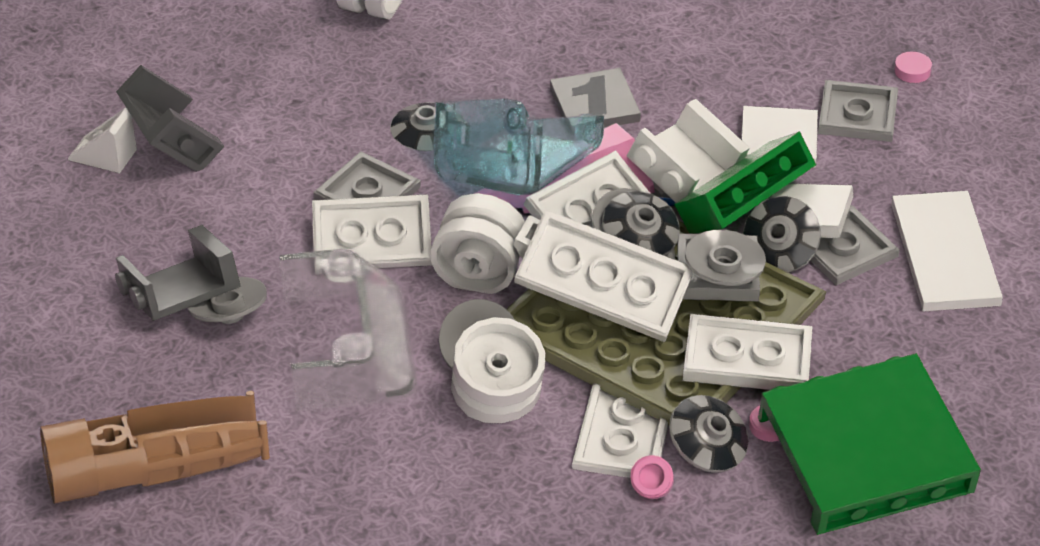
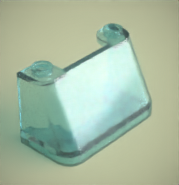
M508 98L435 102L434 166L438 175L446 180L514 195L534 194L599 148L604 136V115L588 113L571 117H529L522 102Z

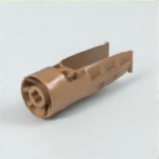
M247 391L246 396L215 397L160 404L127 410V414L91 421H86L83 418L40 426L44 464L53 503L96 496L101 491L137 484L150 486L237 465L260 456L262 460L270 458L267 421H257L254 391Z

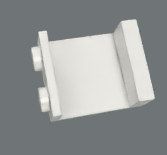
M694 99L686 104L676 124L656 136L646 128L640 130L627 157L677 203L745 158L750 148L697 99Z

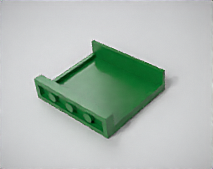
M917 353L904 357H891L884 362L864 367H852L845 372L825 377L817 376L806 382L786 387L777 386L762 393L758 419L761 423L771 422L813 507L810 523L817 535L974 493L976 490L981 469Z

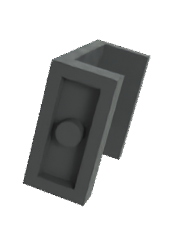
M140 65L116 91L149 144L196 172L203 170L224 148L218 137L180 115L193 100L191 96L144 66Z
M203 225L188 230L194 258L148 276H144L123 255L116 257L119 272L115 274V280L123 296L129 295L137 310L142 309L153 321L241 287L233 252Z

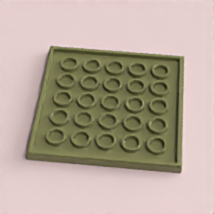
M678 220L679 234H689L685 224ZM676 243V245H675V247H674V251H675V260L677 261V243ZM766 262L765 268L759 276V301L683 299L665 342L531 289L525 291L506 310L510 312L515 321L528 326L540 338L545 350V361L591 385L595 383L600 385L602 391L616 398H625V403L639 410L642 407L645 409L646 414L658 420L662 417L669 425L674 409L683 400L691 396L706 395L727 403L741 388L731 385L683 381L691 314L801 325L823 302L826 291Z

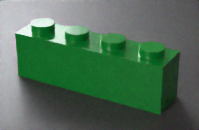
M798 131L769 141L674 205L689 234L721 230L816 166V163L801 132Z

